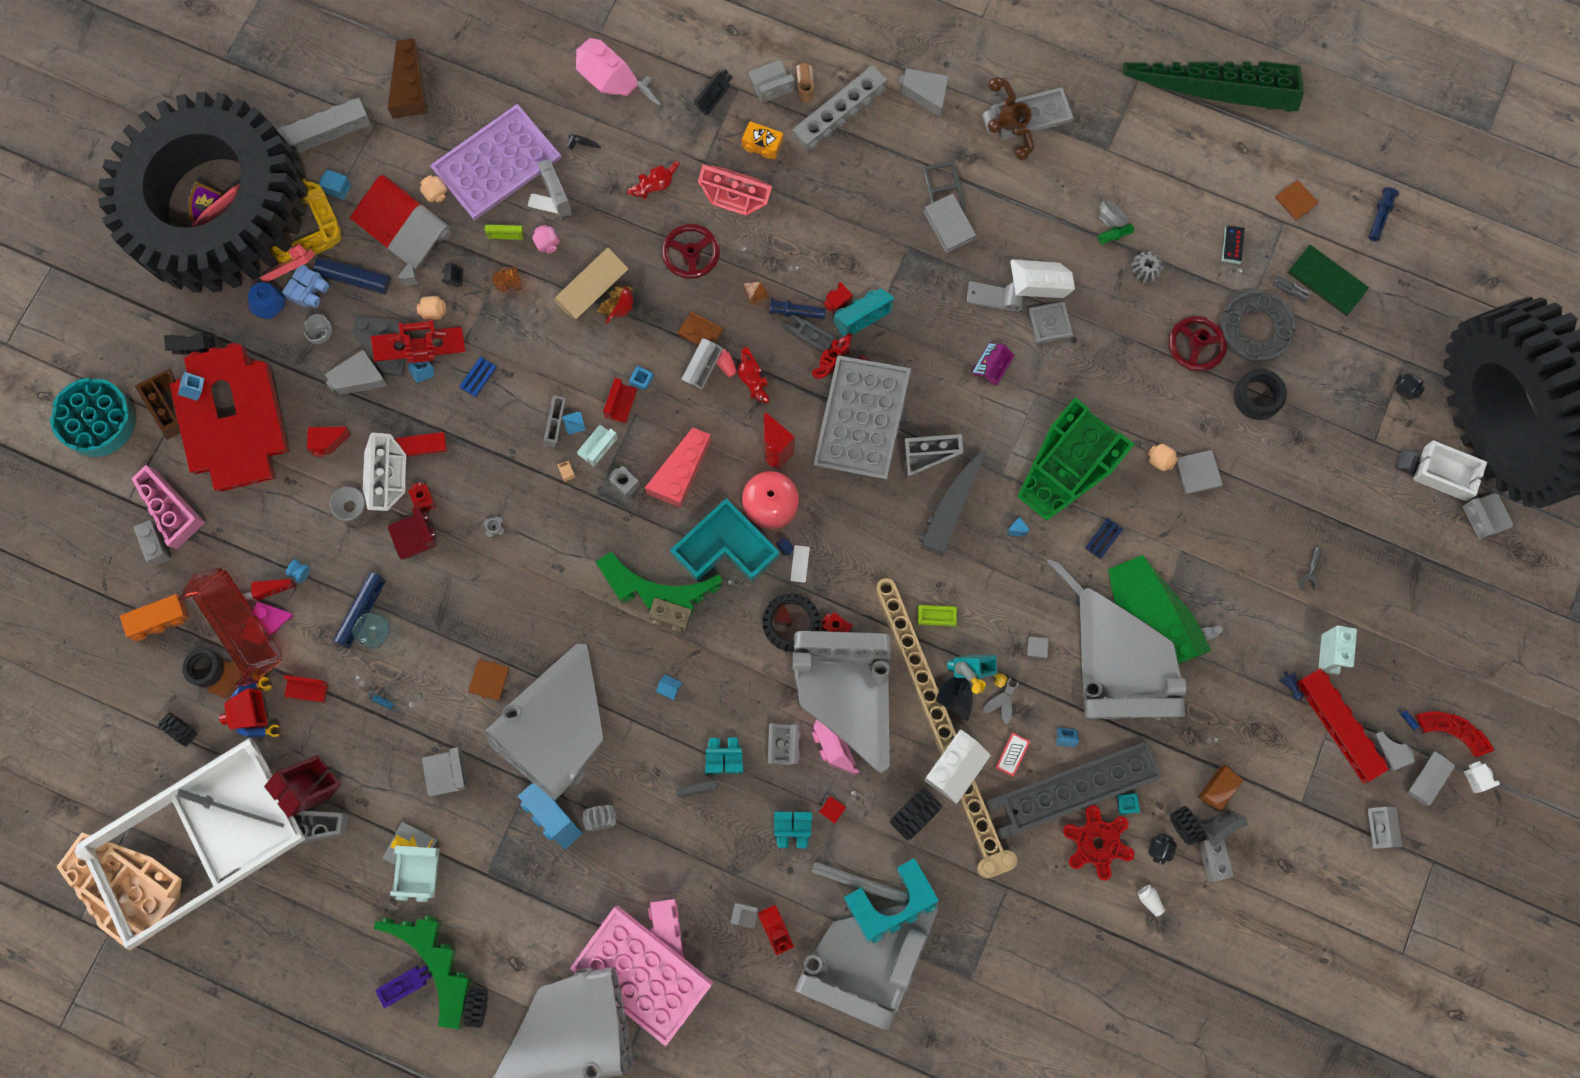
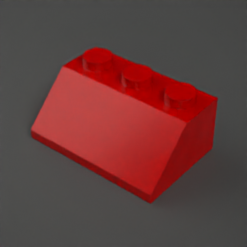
M766 412L763 415L765 461L772 468L776 467L779 470L794 454L795 436Z

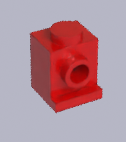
M840 282L836 290L833 289L827 294L823 305L829 312L832 311L835 315L837 310L845 308L852 302L853 295Z
M415 483L411 486L412 489L408 490L414 508L419 506L422 511L426 512L437 508L426 483Z
M835 612L832 615L828 613L821 622L824 624L822 626L824 632H850L853 626ZM834 622H837L840 626L838 628H834L832 624Z

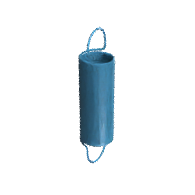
M374 694L371 700L389 710H392L394 703L377 694Z

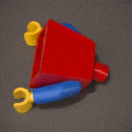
M263 677L259 680V683L253 682L239 686L231 695V698L224 703L225 713L219 716L220 723L222 725L228 724L230 730H236L238 734L249 738L265 737L267 734L272 737H279L280 734L273 735L271 732L273 728H280L279 726L271 725L268 729H265L268 726L261 689L263 691L271 690V685L263 686V683L270 681L269 678Z

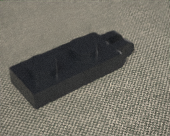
M726 69L722 70L721 73L717 72L694 101L695 105L704 115H709L731 86L729 82L733 77L731 74H728Z

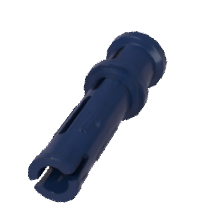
M1385 187L1382 190L1383 196L1377 204L1378 212L1368 235V239L1371 241H1380L1389 212L1394 209L1395 198L1399 196V191L1395 188Z
M771 298L769 315L776 313L787 317L793 314L824 320L826 308L792 304L790 300L784 302ZM799 310L815 311V313L802 312Z

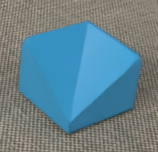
M429 361L408 364V370L416 383L434 377L433 366Z
M637 366L629 380V385L646 390L654 379V373Z
M185 372L180 381L178 395L198 400L202 393L204 378Z
M581 412L571 413L562 417L567 434L570 435L586 430Z

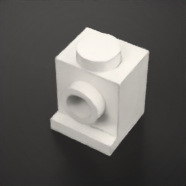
M1480 761L1470 764V769L1463 771L1474 793L1483 792L1500 785L1499 781H1494L1491 769L1486 764H1481Z

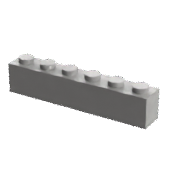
M356 98L341 105L333 106L326 111L315 113L308 118L300 119L288 126H282L277 131L297 154L368 126L371 123L360 98Z

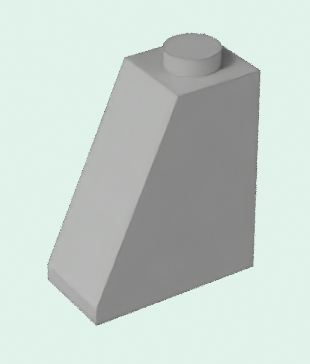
M906 68L905 75H901L899 86H903L902 94L936 116L941 117L948 76Z
M364 350L324 374L328 379L325 383L331 391L336 390L339 395L387 386V383Z

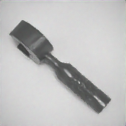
M1315 547L1309 566L1310 573L1299 580L1301 590L1304 589L1305 581L1313 584V590L1317 588L1318 580L1313 576V573L1318 567L1323 551L1322 548Z

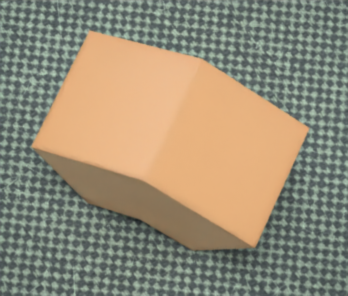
M569 460L558 464L564 482L575 478Z

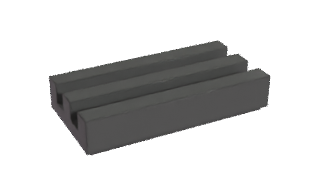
M716 781L676 789L677 796L682 798L714 791L717 789Z

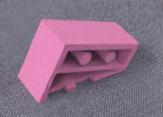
M677 900L651 902V908H648L649 919L653 921L651 932L684 958Z

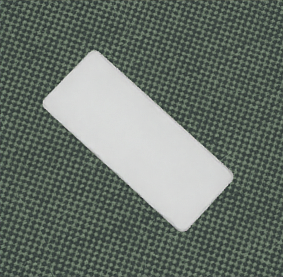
M531 194L528 207L557 213L551 198Z
M794 546L791 581L806 582L809 547Z

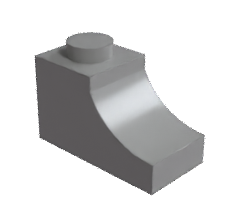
M1383 731L1369 736L1374 742L1378 754L1386 760V766L1389 769L1387 772L1395 771L1415 762L1413 758L1414 753L1406 743L1397 744L1391 741Z

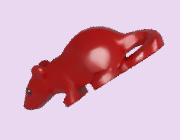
M675 161L667 169L663 165L650 170L651 174L648 176L645 174L639 175L640 184L629 188L627 194L646 199L647 194L653 191L666 190L671 185L673 174L680 163Z
M852 333L841 338L839 342L838 340H833L831 349H826L823 352L819 368L812 371V376L815 379L825 378L828 374L834 372L837 356L850 354L849 348L851 346Z
M744 347L741 350L738 376L748 386L752 399L755 398L760 402L769 404V396L763 390V386L767 387L768 382L765 377H760V367L749 348Z

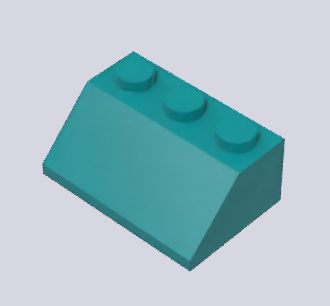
M882 288L876 291L871 290L861 300L856 299L849 307L837 310L833 317V323L843 337L849 333L854 335L890 314L894 297Z

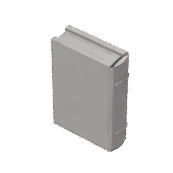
M550 159L538 163L539 170L560 220L565 216H571L569 201Z
M950 194L924 207L923 213L946 253L973 241L977 237L954 194Z

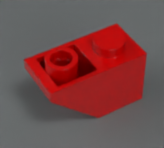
M776 905L757 913L776 956L794 948Z

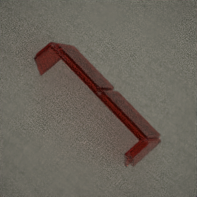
M220 567L193 575L178 600L193 598L241 671L242 676L234 686H244L258 681L282 661L283 655L258 617L252 614V608L227 570H222Z

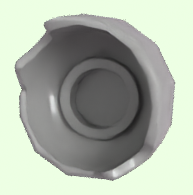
M323 314L311 315L304 322L306 327L304 335L312 344H322L330 339L333 333V326Z

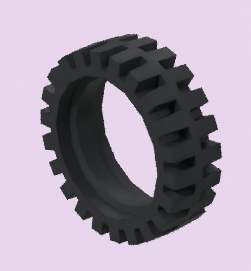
M785 593L782 596L775 597L766 607L763 615V630L766 638L773 646L787 652H794V641L782 639L773 629L772 619L775 612L786 604L801 606L810 617V628L808 631H819L820 616L815 604L809 598L803 597L801 594Z

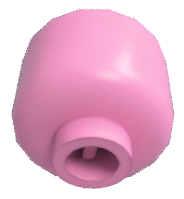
M542 225L534 230L532 239L538 251L551 254L557 250L556 247L560 240L554 228Z

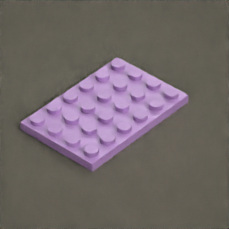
M516 104L432 163L430 167L475 221L541 174L538 163L550 159L553 165L562 157L521 107Z

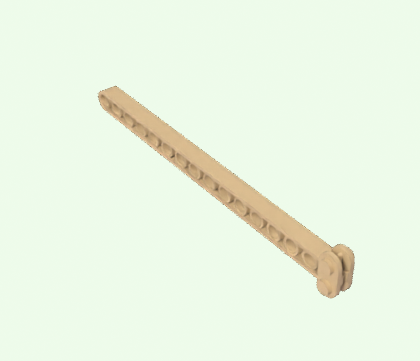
M884 578L877 584L876 595L942 755L956 736L946 708L935 701L939 691L896 584L891 579ZM887 585L891 588V592L883 593L881 587ZM888 604H897L898 610H889ZM903 621L905 628L898 629L895 626V622ZM909 638L912 641V646H904L902 640ZM916 656L919 658L920 663L913 665L909 658ZM924 674L927 677V682L920 683L917 680V675ZM931 692L934 695V700L927 701L924 698V693ZM938 710L942 715L941 719H934L931 715L932 711ZM942 728L948 730L949 737L942 738L939 735V730ZM974 779L970 785L971 793H964L959 801L983 858L977 864V872L982 878L988 879L1015 868L1017 857L1012 851H1003ZM970 803L978 804L979 811L977 813L970 811ZM978 821H983L986 824L985 832H980L977 829ZM986 840H991L994 843L992 851L985 849L984 843Z

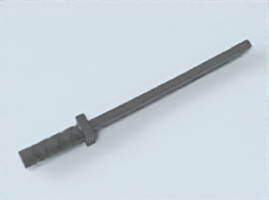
M182 789L177 793V797L201 804L206 809H209L211 805L279 827L284 826L283 823L214 802L211 796L208 795L204 797Z

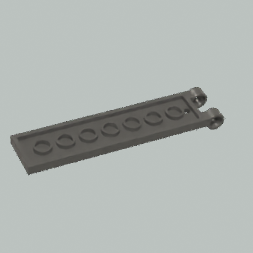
M1144 741L984 802L987 812L1001 806L1005 807L1011 825L995 830L1000 840L1161 779L1162 776L1148 742ZM1014 809L1018 811L1017 815L1013 814Z

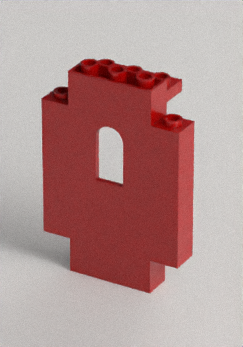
M231 343L226 348L221 349L219 347L210 348L208 352L204 353L192 352L189 356L183 357L187 373L204 378L202 393L198 400L178 395L181 378L175 380V383L170 384L189 472L194 475L210 472L213 489L217 492H224L276 479L271 457L290 453L270 365L262 360L253 361L247 355L246 348L239 343ZM223 380L227 381L231 387L237 415L219 419L212 388L216 382Z

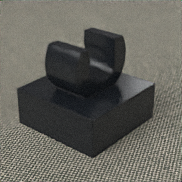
M452 262L446 263L445 269L442 270L445 277L441 279V282L455 287L462 286L463 268Z

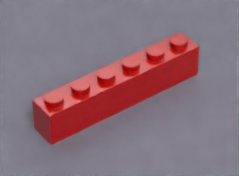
M1320 668L1297 682L1298 688L1303 692L1304 697L1362 783L1370 782L1389 770L1386 766V760L1378 754L1374 742L1367 738L1363 732V726L1355 720L1351 708L1342 701L1340 692L1332 686L1330 678L1325 671H1322Z

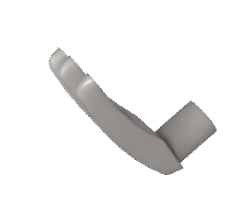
M1221 626L1200 628L1204 632V637L1206 636V641L1219 636L1223 631Z

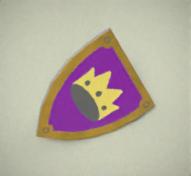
M195 181L188 197V213L191 223L195 222L205 209L224 194Z

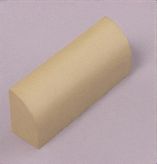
M607 247L554 298V301L570 317L577 319L628 268Z

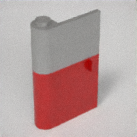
M381 175L375 180L349 217L407 264L411 263L415 270L420 266L437 240H447L451 235V227L385 175Z

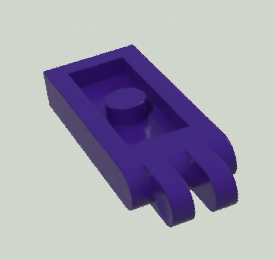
M426 965L421 969L419 966H416L376 989L375 992L383 1008L391 1006L427 985L426 980L433 977V975L429 973L423 976L422 973L429 969Z

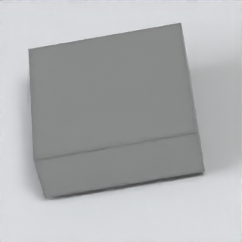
M1028 637L1027 657L1046 659L1048 654V638Z

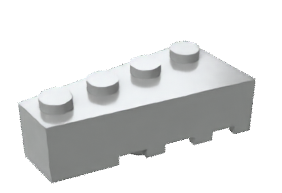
M302 811L294 815L305 837V840L299 844L346 835L347 814Z

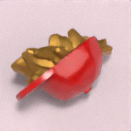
M630 285L627 287L616 286V290L610 292V298L603 301L599 306L597 313L606 314V325L612 317H625L629 311H632L634 299L631 292L634 288L630 287Z

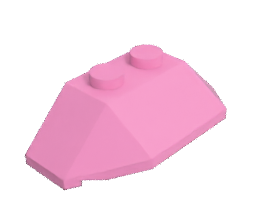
M589 38L577 49L576 71L601 93L628 96L638 87L637 79L626 62L601 40Z
M816 719L813 726L814 732H811L815 743L819 742L822 750L819 753L823 762L827 761L828 765L850 774H858L859 770L848 745Z

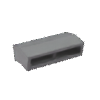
M702 338L681 380L702 390L724 348Z
M554 395L551 399L543 445L546 447L556 448L566 398ZM555 405H560L558 418H552ZM551 425L556 426L553 439L548 438Z
M1434 751L1412 783L1407 794L1422 805L1430 806L1455 765Z

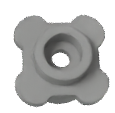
M501 517L484 521L487 537L504 534L505 530L502 528L503 520Z

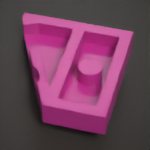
M257 602L241 638L263 645L272 634L279 631L280 627L287 620H291L294 615Z

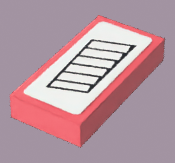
M1011 733L995 769L1014 777L1030 741L1015 733Z

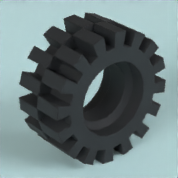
M168 712L158 723L163 732L184 747H187L198 735L193 728L171 712Z
M1183 806L1170 814L1171 822L1174 828H1176V832L1179 833L1180 838L1187 845H1192L1204 838L1203 828L1199 825L1200 822L1197 821L1196 816L1193 815L1188 807Z
M469 988L464 1006V1026L482 1028L488 1001L487 989Z

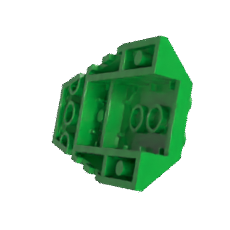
M1076 397L1051 425L1017 498L1046 521L1109 476L1135 445L1123 434L1116 433L1089 411L1090 408Z
M1144 555L1108 569L1115 604L1172 641L1178 665L1211 652L1195 616Z

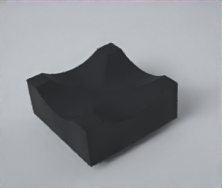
M196 333L188 338L185 336L164 335L165 351H172V354L208 352V349L215 347L214 334Z

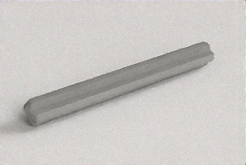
M817 862L813 865L812 872L859 889L862 887L865 891L906 904L908 900V893Z

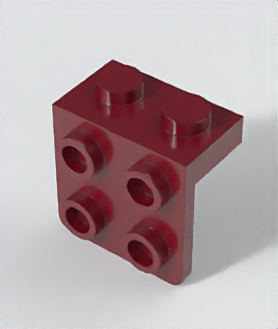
M419 506L412 509L414 515L388 526L389 534L401 560L437 546L434 540L437 539L433 528H429L427 523L430 521L429 516Z

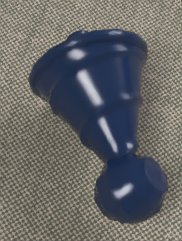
M1287 671L1283 672L1285 677L1280 679L1279 682L1294 692L1293 698L1295 700L1303 699L1304 694L1298 690L1297 672L1288 674Z

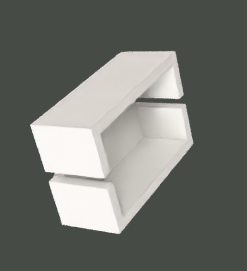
M1433 440L1424 447L1419 461L1421 463L1417 466L1413 480L1467 502L1477 495L1481 483L1479 479L1483 477L1487 462Z

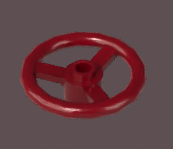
M684 224L674 228L666 236L662 245V259L666 267L674 275L685 279H698L709 274L716 267L720 257V244L716 236L706 227L697 224ZM690 231L706 236L697 244L687 243L683 245L673 240L677 235ZM711 243L713 255L710 262L704 268L696 270V266L701 260L700 251ZM669 247L682 253L683 262L686 266H689V271L681 270L672 263L669 257Z
M1191 316L1183 318L1174 325L1169 334L1168 346L1172 357L1179 365L1188 370L1202 372L1213 369L1221 363L1226 354L1227 342L1222 329L1216 322L1207 317ZM1193 323L1204 324L1210 327L1217 336H1211L1207 329H1197L1193 332L1186 325ZM1179 331L1189 339V347L1192 350L1189 361L1185 360L1178 352L1176 337ZM1219 344V351L1213 360L1204 364H1196L1199 353L1204 351L1208 345Z

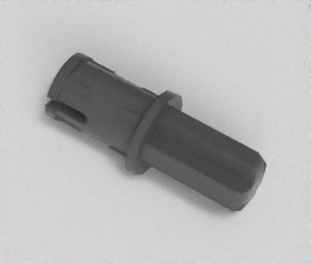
M1277 276L1273 282L1274 286L1287 292L1288 296L1292 295L1302 300V302H1305L1310 295V291L1296 285V282L1292 283L1281 276Z

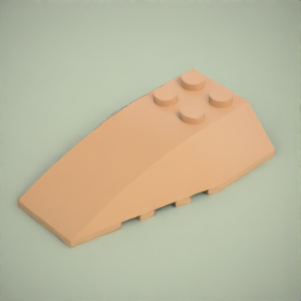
M81 833L57 868L70 887H73L77 892L78 898L87 906V911L90 915L94 916L97 920V925L124 946L87 862L84 859L80 860L75 854L76 844L91 836ZM107 842L96 849L95 853L134 937L171 913L180 900L182 880L180 877L153 857Z

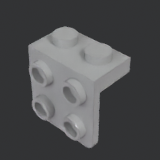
M779 60L749 71V78L761 103L794 91V78L792 74L787 75L782 62Z
M1497 493L1481 499L1476 498L1462 506L1479 540L1513 527V522Z

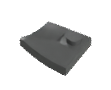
M1232 810L1199 820L1204 836L1212 847L1217 846L1235 830L1248 825L1246 817Z

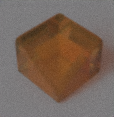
M761 282L743 285V290L750 305L767 299V292Z

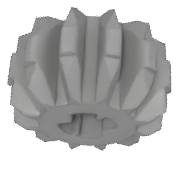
M1150 251L1147 255L1141 252L1139 256H1135L1131 268H1133L1132 274L1138 275L1136 277L1137 280L1142 278L1143 283H1146L1148 279L1152 283L1155 278L1160 277L1163 266H1161L1162 260H1157L1158 254L1152 256Z
M611 805L588 808L583 811L582 817L585 830L588 831L611 828L616 825L617 819L616 811H614V807Z

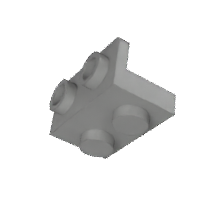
M769 724L768 764L788 766L798 764L800 758L798 746L801 736L798 724Z

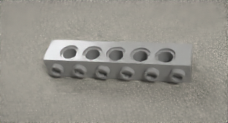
M872 65L792 129V139L806 153L811 149L814 150L820 141L824 138H829L835 129L844 126L846 120L850 117H855L864 106H869L877 95L881 96L886 90L887 79Z

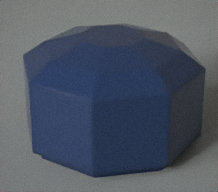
M781 538L776 542V546L784 555L790 556L794 552V546L789 540Z

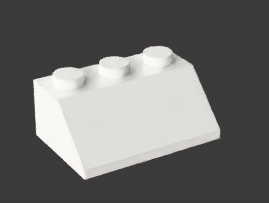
M1011 260L1016 296L1064 298L1075 290L1072 272L1061 263Z
M960 729L924 781L957 804L991 755L975 739Z

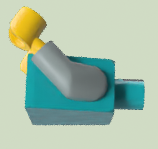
M963 655L955 657L954 660H949L947 663L948 671L954 672L956 678H966L970 683H973L971 691L975 694H978L979 691L981 693L984 691L986 684L980 680L981 678L995 676L994 684L1000 688L1004 687L1007 682V677L997 672L996 655Z

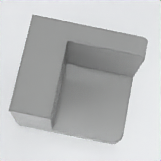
M735 903L730 924L753 929L759 908Z

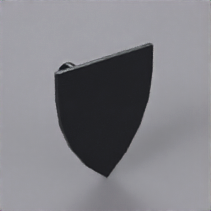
M952 677L942 685L935 701L968 721L973 705L970 682L966 678Z

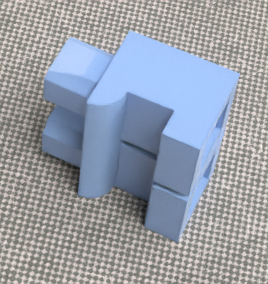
M302 265L296 269L292 276L293 279L289 280L282 293L287 300L305 308L308 306L317 308L321 299L315 294L318 290L326 293L330 285L318 272L315 273L308 269L307 266Z

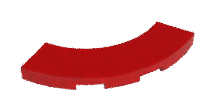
M1441 711L1424 712L1415 715L1419 726L1422 728V734L1427 732L1450 734L1462 741L1471 751L1474 758L1495 751L1488 738L1480 729L1478 730L1468 720L1458 715Z

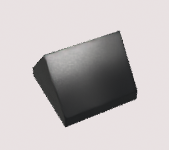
M1402 451L1396 469L1414 476L1420 457L1415 451Z

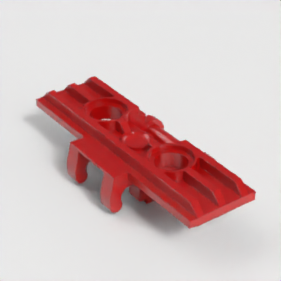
M430 319L429 322L409 324L399 322V333L371 336L374 362L407 359V363L410 364L434 361V356L466 352L462 327L434 330L433 319ZM430 329V332L426 333L423 338L410 339V335H404L405 331ZM434 339H440L442 340L443 344L439 347H435L432 344V341ZM398 342L403 343L405 346L401 351L394 348V345Z

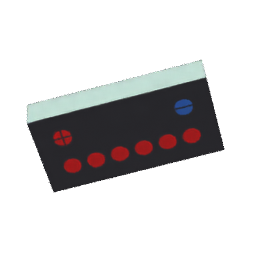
M1228 225L1225 227L1222 253L1223 262L1236 264L1242 262L1245 228Z

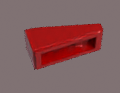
M291 579L252 582L251 596L255 600H261L296 587V583Z

